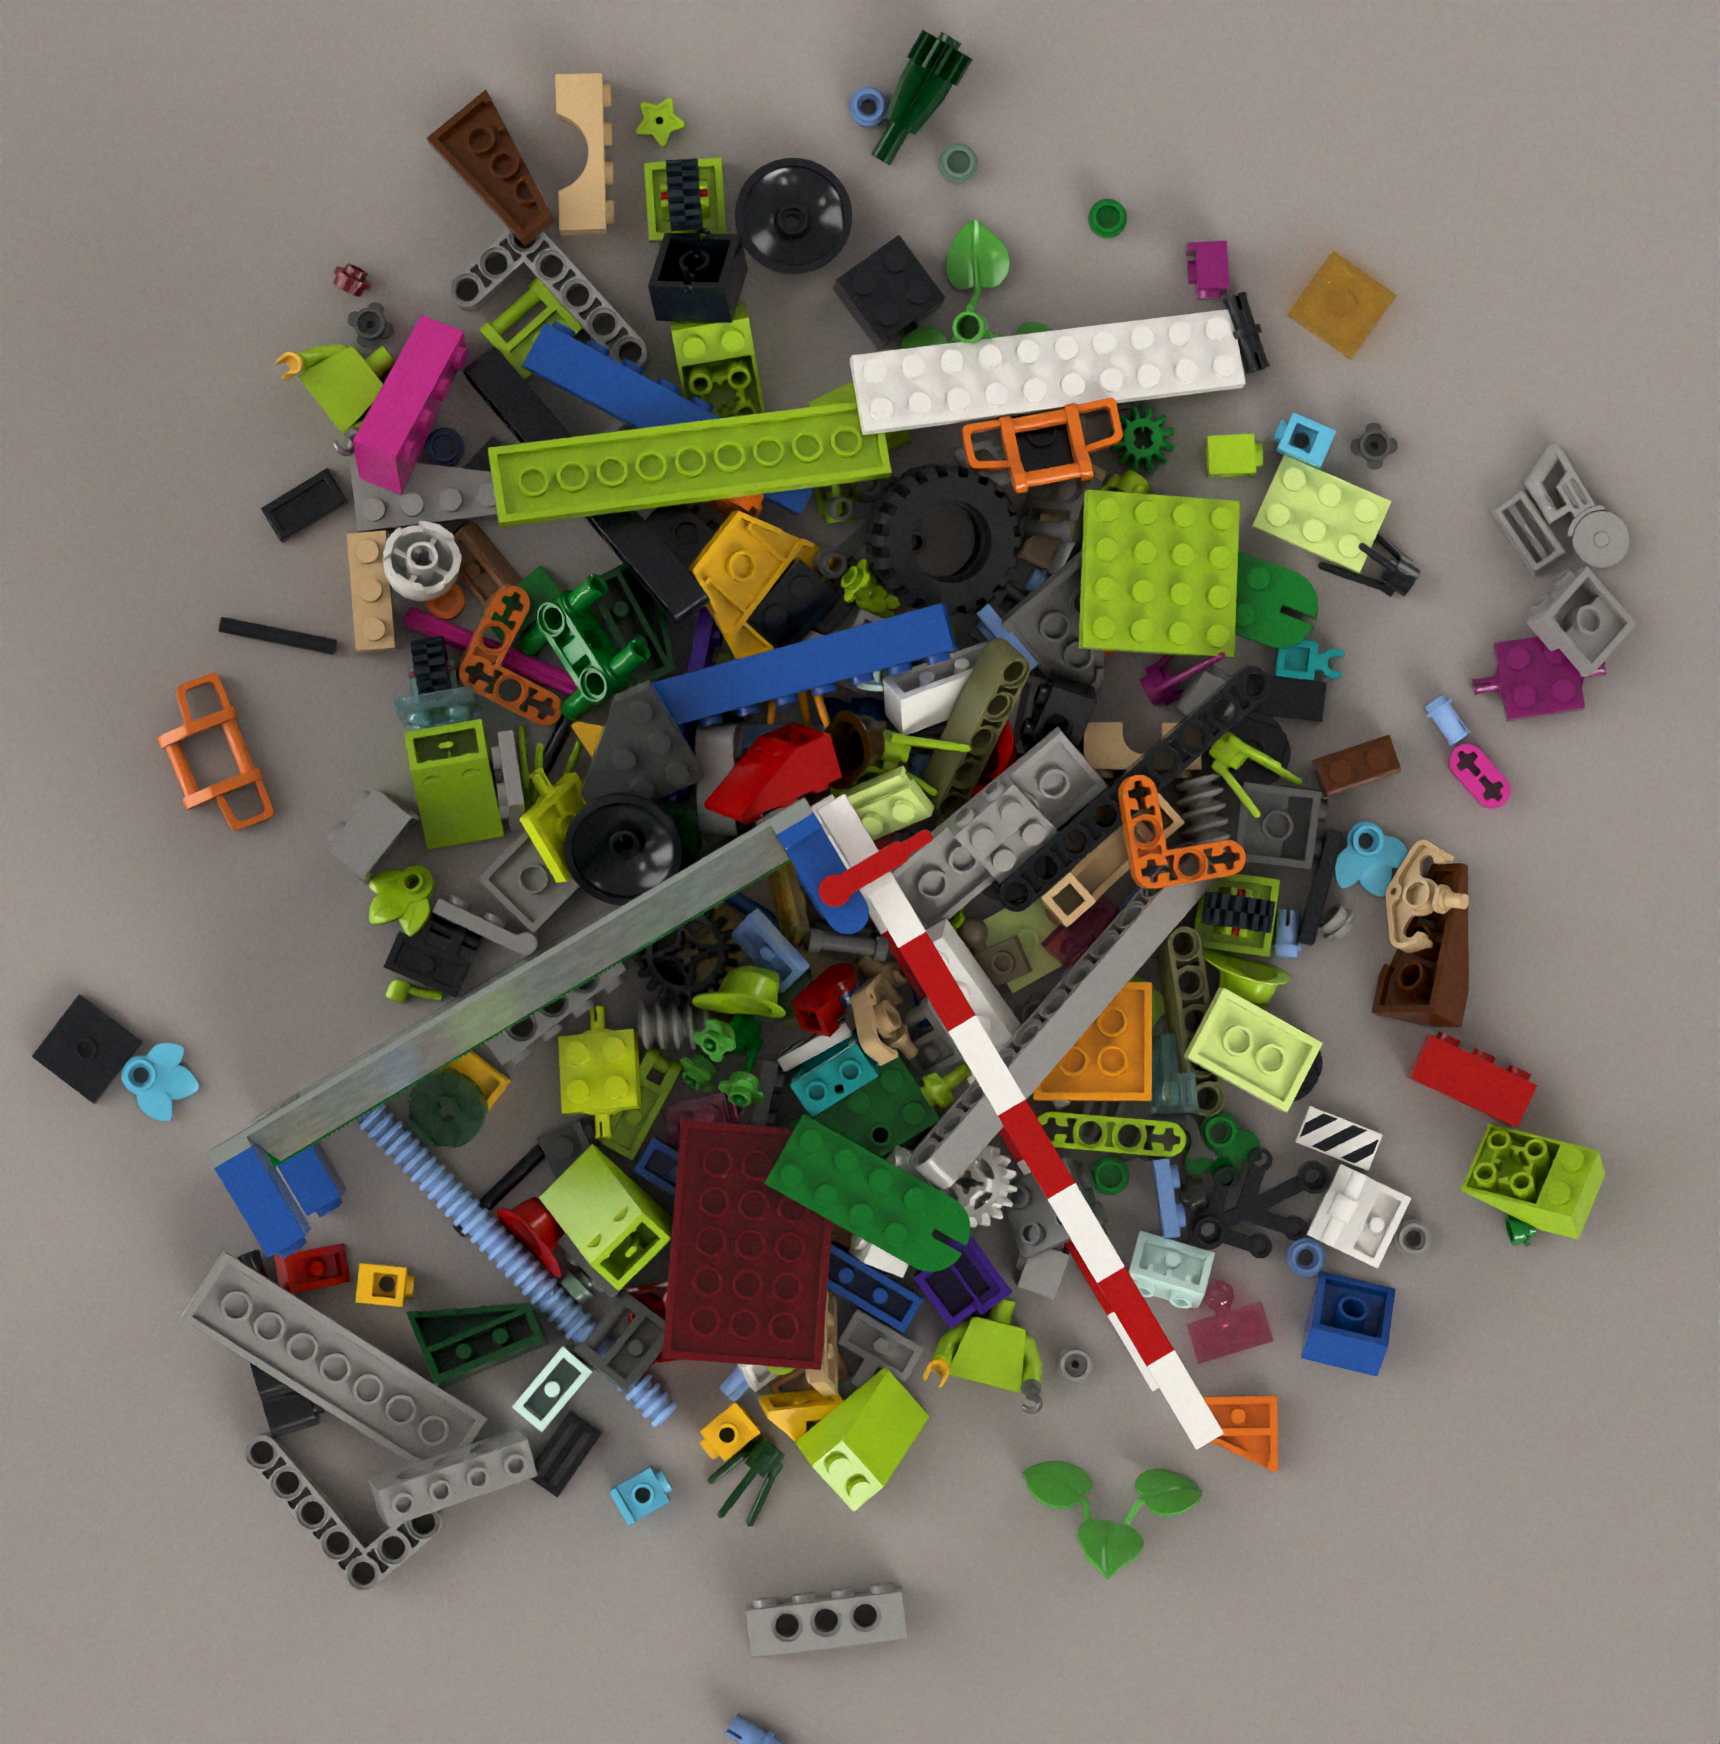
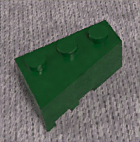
M624 564L600 575L606 582L608 591L590 608L618 653L634 639L641 640L650 651V658L631 673L630 683L632 687L647 680H651L653 683L670 676L675 670L668 624L663 609Z
M531 1303L406 1312L434 1385L440 1388L550 1344L537 1310Z

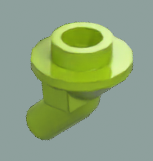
M961 1063L943 1078L936 1070L922 1077L925 1085L920 1087V1090L931 1107L938 1104L944 1110L955 1100L951 1091L971 1076L972 1072L966 1063Z

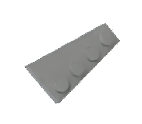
M355 455L349 456L357 532L405 528L418 525L419 521L439 523L497 516L491 472L416 463L403 494L400 495L359 479Z

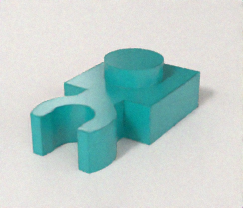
M1304 640L1291 648L1276 649L1273 676L1314 681L1315 671H1320L1328 679H1338L1342 677V672L1332 671L1328 667V661L1331 657L1343 658L1345 652L1340 649H1330L1323 654L1317 653L1319 642Z

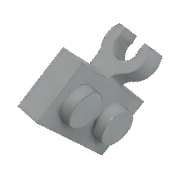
M856 1309L838 1340V1344L864 1358L850 1383L859 1388L872 1378L878 1367L883 1369L885 1366L896 1378L906 1382L924 1351L923 1347Z

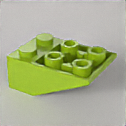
M746 302L737 304L732 323L670 321L683 398L691 401L693 396L706 401L714 406L711 413L720 418H727L728 415L735 417L765 413Z
M477 719L404 732L409 766L427 850L504 837L485 721Z
M1489 1123L1461 1190L1542 1231L1579 1240L1606 1174L1599 1150Z
M593 1144L539 1197L587 1262L618 1291L672 1239L673 1217Z

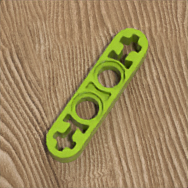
M1045 1112L1037 1118L1042 1125L1047 1124L1049 1118H1056V1125L1069 1127L1068 1118L1076 1119L1073 1128L1075 1143L1065 1142L1068 1137L1067 1134H1056L1054 1141H1051V1143L1057 1148L1173 1157L1181 1153L1186 1144V1134L1183 1128L1173 1122L1063 1112ZM1087 1121L1096 1122L1102 1129V1136L1095 1144H1087L1079 1136L1081 1125ZM1128 1124L1135 1125L1141 1132L1140 1142L1131 1148L1124 1147L1118 1140L1119 1130ZM1145 1126H1155L1152 1134L1157 1135L1165 1134L1166 1128H1173L1174 1135L1180 1136V1144H1174L1172 1151L1164 1150L1163 1143L1152 1142L1153 1150H1144L1147 1140Z

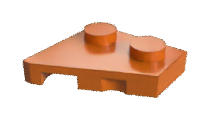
M1277 1395L1202 1396L1224 1433L1211 1442L1272 1472H1278Z

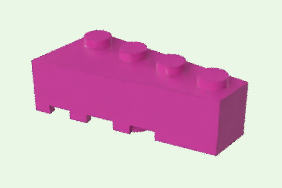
M423 315L420 316L353 439L359 479L397 494H403L442 404L450 393L455 375L458 370L463 369L467 361L469 349L466 348L464 331Z

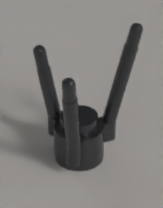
M1380 531L1375 539L1393 556L1389 560L1365 543H1360L1358 547L1362 552L1384 567L1379 577L1385 580L1384 582L1324 562L1318 564L1320 570L1378 589L1389 597L1394 592L1404 597L1420 574V570L1412 565L1413 560L1399 551Z

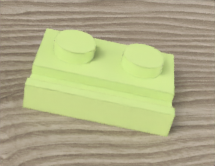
M904 766L846 789L839 794V796L846 795L872 841L932 816L935 806L915 780L908 778L905 774L906 769Z

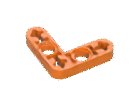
M513 584L504 585L494 594L457 666V677L465 687L538 725L549 726L557 722L561 717V701L559 697L550 690L501 665L530 608V598L526 591ZM516 592L518 593L517 600L521 603V607L519 610L512 608L506 617L507 620L514 621L511 628L499 620L491 619L494 612L502 617L506 609V605L501 602L502 598L505 595L511 597ZM493 626L501 628L504 633L503 643L497 648L486 647L482 638L485 630ZM478 662H481V670L492 677L494 676L495 669L500 671V674L492 682L490 692L484 690L489 685L486 681L480 678H475L473 682L468 681L470 675L465 671L468 665L475 666ZM507 679H514L520 685L518 697L511 701L503 700L499 695V687ZM529 687L535 689L530 694L532 698L540 702H544L547 697L551 698L549 705L554 708L551 715L544 713L541 718L537 717L538 709L528 703L525 704V710L519 709V706L527 699Z
M1132 775L1121 782L1118 789L1119 805L1130 871L1133 881L1138 886L1144 889H1156L1232 876L1243 869L1246 862L1244 848L1232 840L1167 850L1155 783L1144 775ZM1137 781L1138 786L1146 788L1147 795L1142 796L1140 799L1142 809L1150 807L1151 814H1139L1131 817L1130 810H1139L1136 798H1129L1128 790L1134 789V782ZM1142 820L1149 822L1154 829V836L1148 843L1139 842L1134 835L1136 824ZM1224 847H1226L1228 853L1235 854V860L1229 862V869H1227L1224 863L1209 865L1211 873L1207 874L1208 860L1203 851L1204 849H1208L1207 857L1222 855ZM1186 853L1193 854L1198 860V869L1191 876L1184 875L1179 869V860ZM1170 856L1169 869L1174 878L1173 880H1169L1170 872L1155 874L1153 877L1154 882H1151L1148 876H1142L1141 869L1147 867V860H1150L1152 866L1167 865L1168 861L1165 857Z

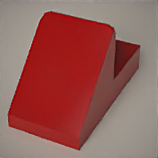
M344 1243L296 1251L284 1259H281L280 1256H274L278 1283L292 1294L350 1282Z

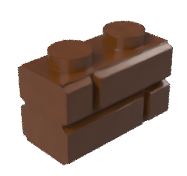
M1389 734L1311 761L1323 798L1402 772Z

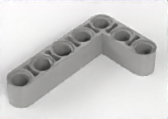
M509 229L505 230L464 267L450 283V296L456 306L464 311H476L527 267L581 325L587 335L594 342L610 350L609 358L622 364L620 359L621 351L626 346L634 345L640 348L642 352L641 358L635 364L644 369L648 364L649 354L644 341L544 231L537 236L536 242L532 247L523 249L516 245V236ZM497 256L504 257L508 262L507 269L500 275L490 274L487 271L489 260ZM549 259L559 260L563 264L562 272L553 278L542 274V266ZM468 282L475 283L479 289L475 299L463 301L458 298V290L461 285ZM575 288H584L589 292V299L582 306H572L568 302L569 293ZM607 316L615 321V329L609 335H599L594 331V324L597 319Z
M269 1432L260 1433L250 1439L245 1446L244 1457L247 1464L354 1590L362 1592L374 1588L435 1537L443 1526L444 1516L440 1509L431 1513L435 1519V1526L430 1531L420 1530L415 1524V1519H411L389 1527L373 1542L368 1544L279 1437L273 1438ZM258 1441L268 1442L272 1446L274 1455L270 1461H260L254 1454V1447ZM290 1471L297 1475L299 1486L296 1491L289 1492L281 1487L279 1478L282 1472ZM315 1501L322 1505L324 1517L321 1521L314 1522L306 1517L304 1512L306 1503ZM339 1531L346 1534L350 1543L348 1550L342 1552L334 1550L329 1541L331 1533ZM392 1536L399 1537L405 1544L404 1554L392 1556L387 1553L385 1549L386 1538ZM359 1562L371 1564L375 1571L374 1579L367 1582L358 1579L355 1575V1565Z

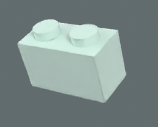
M567 1344L561 1347L512 1406L513 1409L541 1432H543L594 1371V1368L579 1359L572 1352L573 1349Z

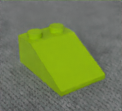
M885 1366L795 1441L810 1465L854 1512L885 1486L930 1416Z

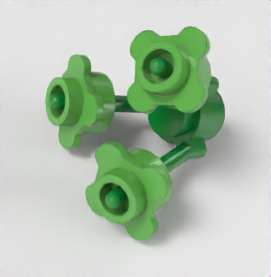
M734 1014L728 1023L716 1019L707 1020L705 1028L697 1030L693 1037L695 1043L700 1045L708 1056L705 1058L702 1055L694 1054L691 1059L682 1057L680 1063L684 1069L682 1071L683 1080L695 1090L703 1088L706 1092L712 1093L715 1088L711 1082L718 1075V1071L713 1063L721 1062L724 1059V1053L727 1051L740 1054L749 1050L743 1071L733 1072L729 1080L720 1081L718 1088L721 1092L726 1093L729 1102L736 1107H746L750 1103H762L765 1096L762 1092L758 1091L760 1081L752 1074L757 1053L764 1044V1041L758 1037L761 1033L759 1022L749 1014Z

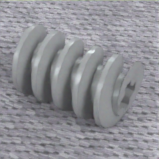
M1220 774L1184 779L1173 787L1175 792L1186 794L1185 797L1176 801V806L1188 809V812L1180 817L1186 824H1191L1190 828L1181 832V837L1193 840L1195 845L1228 840L1232 837L1229 832L1219 831V827L1229 822L1228 817L1219 816L1216 813L1226 807V802L1214 800V796L1224 791L1223 786L1211 783L1212 780L1221 776ZM1204 849L1203 851L1207 856L1208 849Z
M639 1000L638 1040L641 1037L645 1049H651L654 1039L657 1038L660 1048L666 1049L670 1039L673 1038L676 1049H682L686 1039H689L692 1050H698L699 1045L694 1041V1033L697 1030H703L707 1020H717L718 1013L700 1008L698 1012H694L693 1007H690L687 1001L682 1012H680L677 1006L673 1005L672 1000H670L666 1011H663L659 1000H655L651 1011H647L644 1000Z

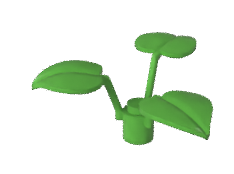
M978 220L970 221L960 230L953 240L946 258V273L953 287L959 290H968L974 287L971 301L966 307L967 311L958 314L953 321L952 329L954 335L950 343L960 341L975 343L984 338L1004 337L988 331L987 319L981 313L976 312L975 308L981 295V286L994 288L1005 280L1010 269V255L1004 243ZM1027 322L1018 327L1015 335L1054 330L1042 323ZM921 327L910 332L902 341L899 349L948 344V341L942 331L932 327Z
M1049 1461L1031 1466L1022 1473V1478L1026 1481L1028 1490L1040 1503L1055 1509H1067L1075 1506L1077 1502L1081 1504L1084 1522L1078 1528V1542L1085 1553L1087 1562L1095 1566L1107 1580L1121 1568L1137 1559L1142 1553L1144 1546L1142 1536L1133 1527L1129 1526L1142 1505L1147 1504L1148 1509L1155 1515L1175 1516L1194 1507L1200 1501L1202 1490L1184 1476L1170 1470L1151 1469L1143 1472L1136 1479L1135 1491L1141 1497L1135 1500L1124 1521L1115 1524L1111 1520L1091 1519L1089 1500L1084 1495L1092 1490L1093 1481L1081 1468L1067 1462Z

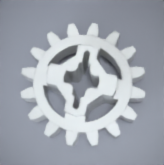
M986 1146L952 1186L941 1190V1192L954 1198L963 1206L968 1214L970 1227L976 1228L977 1224L986 1227L990 1226V1216L997 1219L1003 1218L1002 1211L1000 1210L1002 1205L1008 1207L1013 1205L1007 1198L1008 1193L1017 1192V1187L1009 1185V1179L1014 1178L1017 1174L1016 1171L1006 1169L1011 1159L1000 1155L1001 1149L998 1147ZM975 1182L984 1183L983 1186H978V1185H976V1187H969V1186H967V1184H975Z

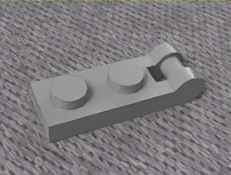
M450 895L448 901L438 898L432 911L521 955L529 956L536 953L539 949V939L533 933L522 932L517 935L504 928L507 921L487 911L483 918L469 912L472 904L456 896Z

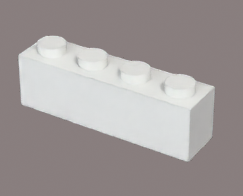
M946 918L927 929L926 932L997 1052H999L1022 1025Z

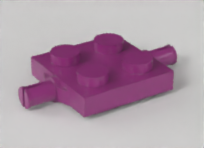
M1539 637L1495 643L1493 647L1497 665L1494 676L1472 679L1474 695L1497 691L1504 705L1506 722L1585 709L1582 685L1586 677L1581 675L1560 649L1550 651ZM1605 661L1600 666L1602 668H1598L1593 675L1587 677L1606 675Z

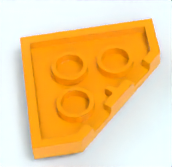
M1128 982L1034 1090L1033 1100L1152 1101V982Z

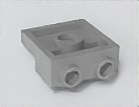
M1586 566L1575 571L1567 569L1560 573L1552 582V585L1555 587L1553 593L1550 596L1548 594L1541 596L1530 606L1529 610L1533 615L1526 622L1550 651L1560 649L1583 677L1593 675L1637 624L1592 570Z
M1007 774L1000 780L996 779L990 782L984 788L982 796L970 806H964L957 811L952 822L947 826L960 844L978 863L982 864L999 884L1059 833L1056 827Z

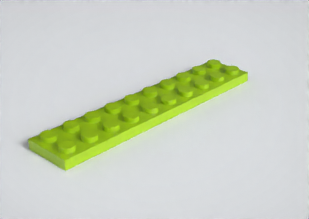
M857 401L488 448L499 528L890 478L892 473L885 433L862 435Z

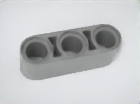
M699 723L695 736V755L704 770V779L696 782L700 834L739 836L742 834L744 823L705 809L704 802L743 756L741 726L739 724L717 723L701 727Z

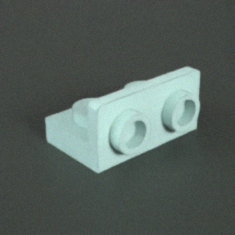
M1140 1230L1128 1272L1143 1297L1155 1296L1169 1300L1172 1305L1179 1308H1198L1205 1295L1215 1252L1168 1238L1165 1239Z

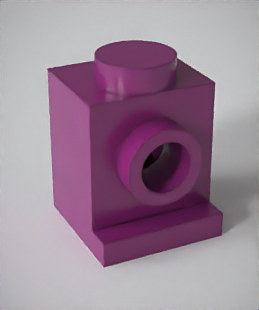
M1227 241L1188 242L1186 256L1194 255V260L1187 261L1188 284H1195L1197 300L1220 299V293H1227L1229 289Z

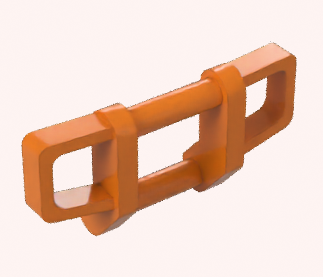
M1106 398L1077 405L1076 403L1064 405V409L1011 418L1010 415L998 417V420L968 424L963 427L961 436L968 468L975 471L1008 470L1015 494L1028 492V487L1080 478L1081 481L1092 480L1093 469L1089 454L1119 444L1123 437L1116 401L1113 398ZM1101 409L1107 410L1110 415L1113 436L1085 445L1079 414ZM1066 424L1074 463L1025 472L1020 460L1015 433ZM999 429L1005 460H977L974 456L971 434Z
M210 673L180 685L175 693L184 725L157 737L161 749L165 748L185 795V798L182 800L186 810L201 806L215 799L230 828L236 832L270 819L274 814V810L262 782L264 777L260 768H255L236 722L239 716L235 707H231L219 676L216 673ZM205 684L212 685L223 710L192 721L185 693ZM221 725L241 774L199 791L180 742ZM254 784L263 807V813L244 821H239L233 815L223 795Z

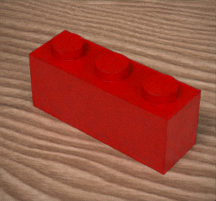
M1439 1031L1436 1037L1426 1035L1407 1078L1509 1126L1518 1128L1537 1087L1536 1084L1528 1081L1531 1074L1513 1065H1509L1507 1071L1493 1065L1495 1057L1477 1048H1474L1472 1054L1457 1048L1460 1041Z

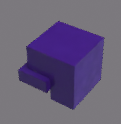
M971 1235L966 1246L952 1238L945 1243L962 1253L959 1259L950 1267L935 1272L919 1270L913 1274L915 1281L951 1329L976 1310L980 1315L984 1314L1012 1293V1290Z

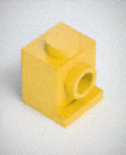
M363 1261L359 1263L355 1302L403 1307L405 1306L406 1298L413 1299L415 1275H408L409 1266ZM388 1276L394 1280L395 1286L392 1291L382 1289L380 1283L383 1277Z
M734 1401L700 1430L704 1438L699 1443L713 1460L720 1456L726 1462L761 1433L762 1429L738 1401ZM729 1427L733 1429L735 1437L732 1441L726 1442L721 1439L720 1431L723 1428Z

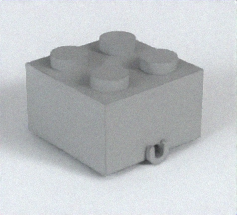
M376 788L372 792L364 790L351 806V809L355 811L353 816L347 823L340 821L326 838L330 842L326 851L357 874L356 878L365 885L369 884L368 881L374 877L417 821L420 820V817L412 810H405L387 794Z

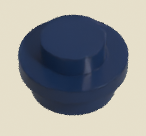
M439 428L428 436L425 442V452L429 460L435 465L449 467L456 464L462 458L464 442L455 430Z

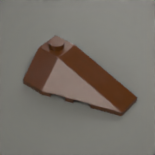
M1466 864L1431 865L1426 878L1435 881L1438 885H1448L1453 893L1468 895V866ZM1468 907L1465 910L1451 908L1445 914L1433 911L1427 916H1415L1406 930V936L1412 937L1417 931L1423 932L1433 942V947L1414 953H1406L1397 949L1390 965L1384 964L1379 974L1372 1013L1428 1027H1462L1469 992Z

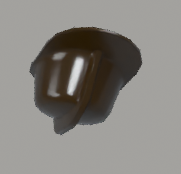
M842 710L834 717L823 732L829 733L831 736L842 778L829 783L830 787L836 790L848 789L861 777L867 768L883 757L885 752L883 732L887 728L885 721H876L867 714H854L850 710Z

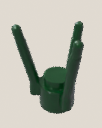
M762 1436L759 1437L756 1443L749 1441L739 1453L708 1478V1483L714 1484L749 1456L745 1464L750 1467V1470L718 1511L717 1515L719 1518H723L757 1474L764 1477L768 1472L746 1521L747 1526H753L776 1476L784 1467L780 1462L785 1456L784 1453Z

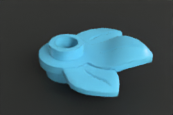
M1369 821L1356 823L1347 832L1346 847L1338 854L1334 869L1336 882L1341 889H1344L1358 881L1370 894L1384 897L1386 889L1391 882L1392 868H1399L1408 851L1398 838L1385 836L1381 828L1375 823ZM1362 834H1366L1370 838V845L1366 849L1359 845L1358 840Z
M174 1043L155 1045L146 1056H135L125 1063L121 1074L124 1086L130 1092L137 1095L140 1110L159 1121H170L172 1119V1100L188 1097L198 1091L200 1086L193 1073L179 1065L184 1054V1047ZM140 1067L145 1068L149 1073V1077L144 1083L137 1081L135 1078V1072Z

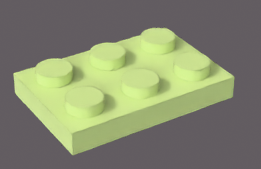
M1284 455L1252 528L1360 574L1368 555L1362 552L1358 546L1360 543H1365L1370 548L1372 547L1392 501Z
M1219 987L1183 1057L1274 1108L1287 1113L1323 1043L1233 992Z

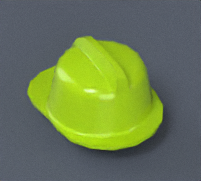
M1203 949L1204 959L1219 968V987L1233 992L1261 1009L1269 1006L1278 985L1286 984L1290 981V975L1278 966L1244 959L1220 950Z
M742 966L732 970L724 978L718 992L699 994L692 999V1004L696 1007L716 1013L755 1014L771 1018H781L786 1014V1011L777 1005L780 983L779 974L776 971L756 966Z

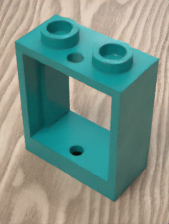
M854 1028L851 1037L794 1067L790 1087L812 1118L878 1077L880 1066L877 1064V1061L864 1052L858 1040L857 1029ZM843 1085V1092L838 1093L835 1091L836 1088Z

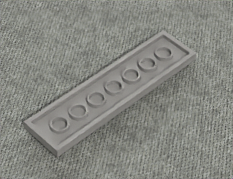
M226 1251L222 1252L180 1316L186 1323L411 1464L471 1444L488 1419L486 1415L443 1388L434 1385L429 1379Z

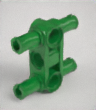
M597 574L588 575L574 590H565L554 600L542 604L537 612V623L524 635H521L518 640L521 650L531 657L537 656L550 643L577 685L578 689L560 703L562 714L570 721L579 720L591 707L604 705L615 694L627 690L630 686L631 673L650 658L648 647L638 639L631 640L618 653L589 607L607 594L608 591L606 582Z

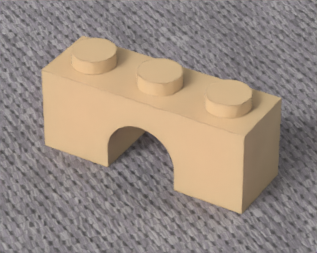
M386 530L347 533L356 651L360 654L399 651L397 617L393 605L392 587L385 577L382 561L386 541L390 537Z
M1088 722L1082 737V755L1101 778H1114V771H1125L1143 755L1130 750L1123 739V722ZM1162 722L1160 724V739L1178 723ZM1196 725L1187 727L1182 735L1184 744L1191 747L1199 745L1201 743V727ZM1169 752L1156 754L1152 762L1153 768L1156 771L1171 770L1174 765L1173 755ZM1201 755L1174 779L1192 778V771H1200Z

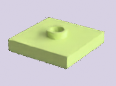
M1039 899L1023 911L1013 912L1005 908L983 920L988 929V937L985 942L987 947L1017 935L1033 970L1006 983L1012 994L1074 960L1079 954L1066 928L1061 925Z

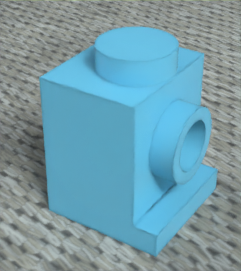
M1293 412L1289 421L1281 419L1272 438L1273 441L1279 443L1275 452L1319 469L1322 466L1336 430ZM1302 434L1307 438L1308 445L1305 448H1298L1294 444V437L1296 435Z
M650 1465L612 1487L609 1493L629 1526L669 1503L671 1498L668 1493L673 1488L663 1470L655 1472L653 1466ZM641 1487L647 1488L650 1491V1499L645 1502L639 1501L635 1495L636 1490Z

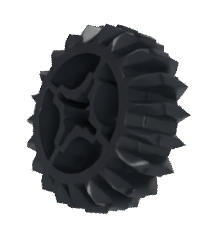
M710 908L704 915L693 918L692 921L683 924V927L680 926L677 930V940L671 947L664 948L662 951H656L659 940H656V943L653 942L647 948H643L646 950V954L634 956L635 963H647V967L638 971V976L640 978L653 976L647 983L646 988L651 992L659 985L662 986L658 994L660 1000L665 1001L670 992H673V1005L680 1006L683 995H687L689 1006L695 1007L692 1004V999L696 996L695 994L708 993L707 990L711 987L718 992L721 985L717 982L721 977L724 979L729 974L725 971L726 966L732 968L739 967L738 960L728 958L729 953L740 951L738 944L727 945L726 942L733 939L732 932L734 929L721 931L726 926L728 919L722 916L713 922L712 919L716 913L715 908ZM690 922L701 924L710 929L718 944L708 945L694 942L690 930ZM685 935L686 941L691 944L690 948L692 950L696 948L699 951L697 955L690 957V963H688L689 972L688 966L683 964L684 960L682 958L677 959L674 956L684 950ZM718 956L717 964L712 973L703 981L696 983L698 965L703 960ZM665 962L666 964L673 963L679 965L684 978V985H677L666 980L661 975L656 963Z

